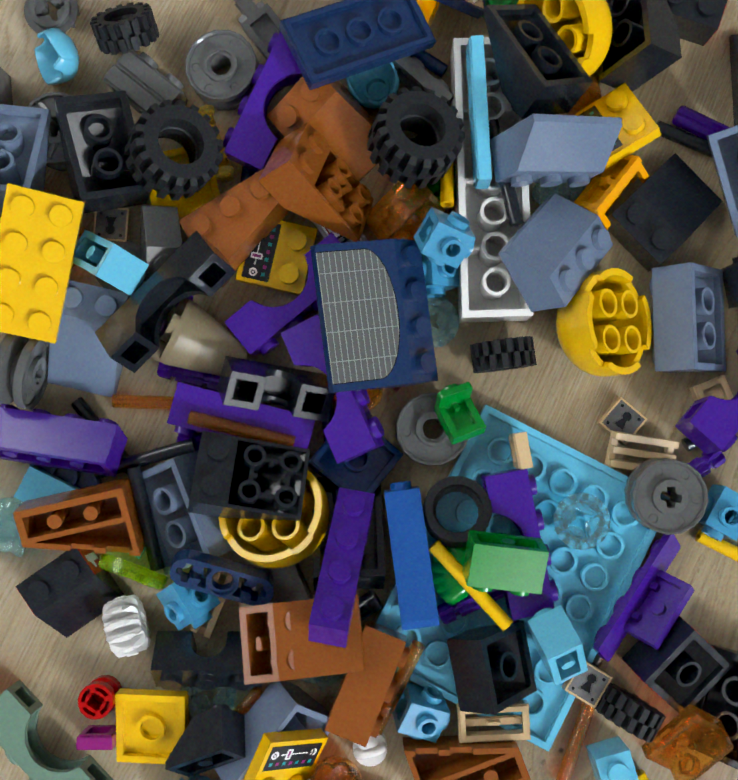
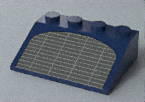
M385 239L310 246L329 393L405 387L438 381L422 254L416 241Z

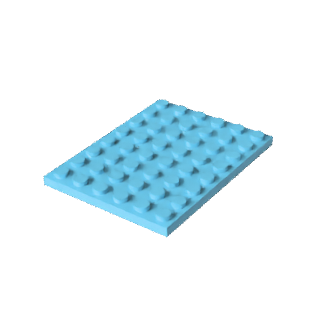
M484 405L480 416L486 425L485 432L467 440L466 446L459 454L449 476H464L475 480L482 486L480 475L516 469L513 466L508 436L512 433L527 432L533 468H527L528 474L534 475L537 485V495H533L535 509H540L542 512L544 530H540V536L544 544L548 545L551 555V565L547 566L549 580L554 579L559 599L553 601L554 607L562 606L583 644L586 660L593 663L597 654L593 649L595 635L600 627L606 625L611 618L616 601L628 591L633 575L640 567L656 531L642 526L630 514L625 503L624 492L628 476L488 405ZM451 492L444 495L438 501L436 517L446 530L464 532L476 523L478 507L469 495L462 492ZM661 493L660 498L662 500L670 499V497ZM492 513L486 532L520 536L516 525L508 517ZM426 528L428 548H430L436 540L428 533ZM429 551L430 562H431V565H432V560H433L434 556H433V554ZM395 581L383 605V609L375 621L379 625L406 635L407 642L405 646L410 648L409 656L404 668L397 667L395 673L422 687L427 685L433 686L442 692L443 698L455 704L459 703L447 639L469 629L495 625L496 623L481 608L464 617L459 615L457 616L458 620L449 624H443L439 617L440 626L402 630ZM435 590L436 603L438 606L444 603L445 601L439 596V594ZM504 597L495 601L508 615ZM532 616L517 620H524L537 691L521 700H527L529 703L531 740L527 741L549 752L575 696L566 692L561 687L563 683L555 686L534 644L527 622L533 618ZM504 712V713H497V714H495V715H492V714H476V715H478V716H480V717H481V716L521 715V712ZM522 724L498 725L505 730L522 729Z

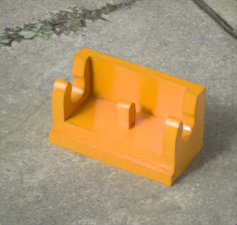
M629 155L604 170L603 173L594 176L574 203L599 215L605 229L608 230L611 223L605 215L607 211L621 197L626 187L636 181L637 176L642 183L646 182L649 178L646 169L641 163V158L636 155Z

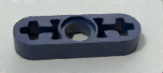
M193 549L181 550L172 559L170 577L175 584L181 587L252 606L267 604L273 597L274 580L272 575L264 569ZM186 563L193 565L189 573L182 571ZM204 567L208 568L206 578H202ZM225 571L232 575L233 580L227 584H219L214 581L213 575L217 572ZM239 577L244 578V582L242 581L241 588L238 587ZM257 583L263 584V587H260L258 591L252 590V587H255Z

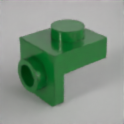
M470 382L460 385L456 383L447 385L437 394L434 411L452 445L483 434L486 429L484 421L470 398L473 390Z

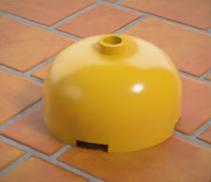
M606 0L518 1L517 4H536L589 77L600 67L610 48L613 29L612 16Z
M610 268L592 272L584 280L567 306L557 309V336L565 355L577 368L594 376L609 377L634 373L641 367L639 361L643 350L650 349L652 321L646 296H639L631 282L634 277L625 270Z
M308 470L300 521L219 517L220 530L231 548L247 561L265 568L289 567L310 556L322 542L329 524V502L323 486Z

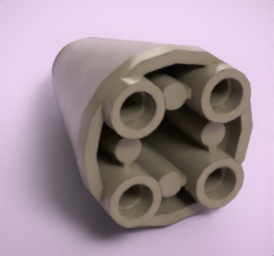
M187 298L179 302L159 342L160 348L152 356V359L165 365L217 376L221 375L225 356L252 361L255 359V355H250L233 334L197 303Z

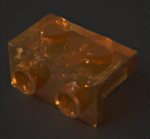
M398 181L370 210L366 223L379 240H415L414 235L430 208L433 207L442 212L447 208L440 206V199L434 195L427 185L425 188L418 189L416 184H413L410 189L403 187V182Z
M692 704L680 711L675 718L659 730L652 743L645 742L641 746L645 757L670 769L675 780L698 779L734 748L721 720Z

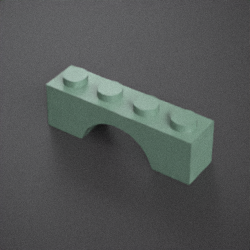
M21 680L15 682L0 695V746L5 750L7 759L12 764L19 766L29 776V780H113L91 755L81 759L67 760L53 755L44 747L37 729L38 717L43 704Z

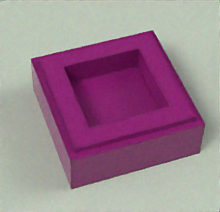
M88 725L77 736L76 750H113L116 746V725Z

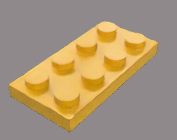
M7 183L0 219V332L54 344L57 342L85 206L84 201Z

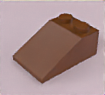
M302 76L267 115L284 137L309 122L316 131L325 137L327 144L334 153L347 163L351 173L359 182L377 165L372 163L370 159L372 152L367 150L368 133L374 120L340 81L309 90Z

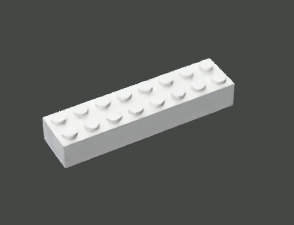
M484 37L488 120L498 119L502 133L523 119L512 110L511 104L502 93L489 37ZM454 38L450 53L451 93L454 95L452 106L454 105L458 110L456 117L462 118L464 126L461 130L465 132V140L462 143L463 147L453 162V166H455V212L469 220V227L476 237L472 253L469 257L463 259L458 267V323L527 321L533 316V312L530 311L498 254L523 224L514 227L509 225L500 185L495 180L492 153V180L488 189H475L473 187L466 48L469 38ZM529 185L515 187L524 223L530 217Z

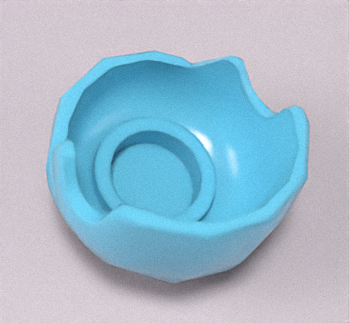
M50 28L38 33L37 37L43 38L44 42L36 47L34 51L38 68L47 85H57L72 80L76 76L79 67V54L73 40L59 28Z
M393 62L346 78L348 91L361 106L372 110L380 109L382 103L386 101L391 93L397 94L400 85Z

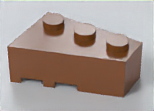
M264 169L178 220L188 238L195 231H198L223 254L235 270L250 256V253L261 240L266 238L290 212V210L282 207L258 181ZM228 279L221 287H224L230 281V279Z
M129 478L27 500L13 512L22 547L63 551L82 549L94 550V553L102 554L108 551L129 553V556H141L145 547Z
M367 619L362 629L366 671L345 673L343 675L335 701L332 702L325 726V731L363 747L367 746L370 736L374 738L378 736L384 719L383 716L379 715L383 702H391L397 686V682L392 680L397 667L404 668L410 652V648L405 646L407 642L406 635Z
M458 735L439 736L435 743L424 739L415 740L411 737H402L404 753L414 780H531L516 741L459 743Z

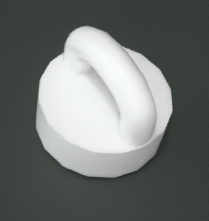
M379 731L377 738L370 736L366 747L353 742V755L362 765L376 766L386 757L387 740L381 731Z

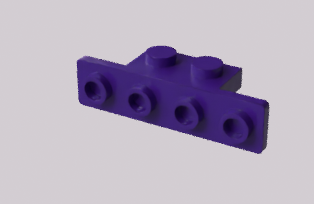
M663 534L661 539L658 538L653 543L650 556L644 566L639 567L635 571L630 588L624 596H621L616 601L611 618L606 625H603L597 631L593 649L607 662L611 660L627 633L658 650L694 593V589L690 584L666 573L681 547L674 534Z

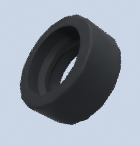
M449 476L438 481L427 493L423 505L425 526L428 533L443 545L451 548L466 547L469 530L464 532L446 530L436 517L438 501L444 495L451 492H462L469 495L478 507L477 521L469 530L486 532L492 516L491 501L486 490L475 480L464 476Z

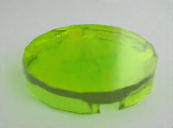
M101 554L99 559V568L157 590L164 589L169 580L165 575L113 555Z

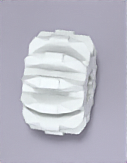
M135 594L123 595L104 604L102 609L103 630L106 634V641L109 642L110 650L118 658L134 656L141 651L147 650L151 642V632L146 611L139 598Z

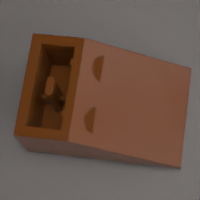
M307 122L278 141L258 181L282 207L357 242L360 240L374 199L369 189L361 184L351 173L347 163L339 158L329 147L325 137Z
M358 595L355 597L346 648L308 641L309 620L314 599L239 607L244 685L366 671Z

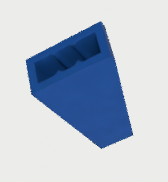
M411 481L390 483V490H384L402 630L440 626L419 486L412 487Z

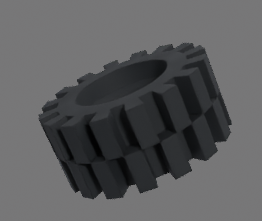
M131 2L127 3L126 6H122V4L116 5L117 8L112 9L110 7L105 9L106 12L97 13V16L92 17L90 21L99 50L104 54L111 53V55H117L119 52L126 54L132 49L137 51L140 50L141 46H149L150 42H155L157 37H159L156 21L151 6L148 3L138 2L134 5Z
M532 336L495 339L470 345L474 373L504 371L537 365Z
M611 682L594 708L598 713L604 715L603 717L607 720L614 722L619 728L625 729L626 732L634 734L637 738L643 739L648 743L654 741L666 718L662 712L649 705L648 702Z

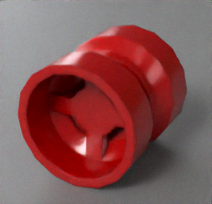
M110 675L96 677L79 694L78 707L80 712L92 720L107 716L115 707V694L122 688L120 682Z

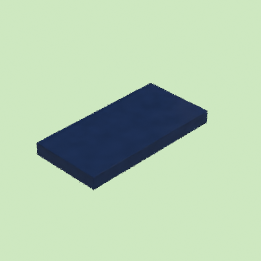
M342 0L283 19L279 25V29L309 90L433 48L436 43V39L416 0Z

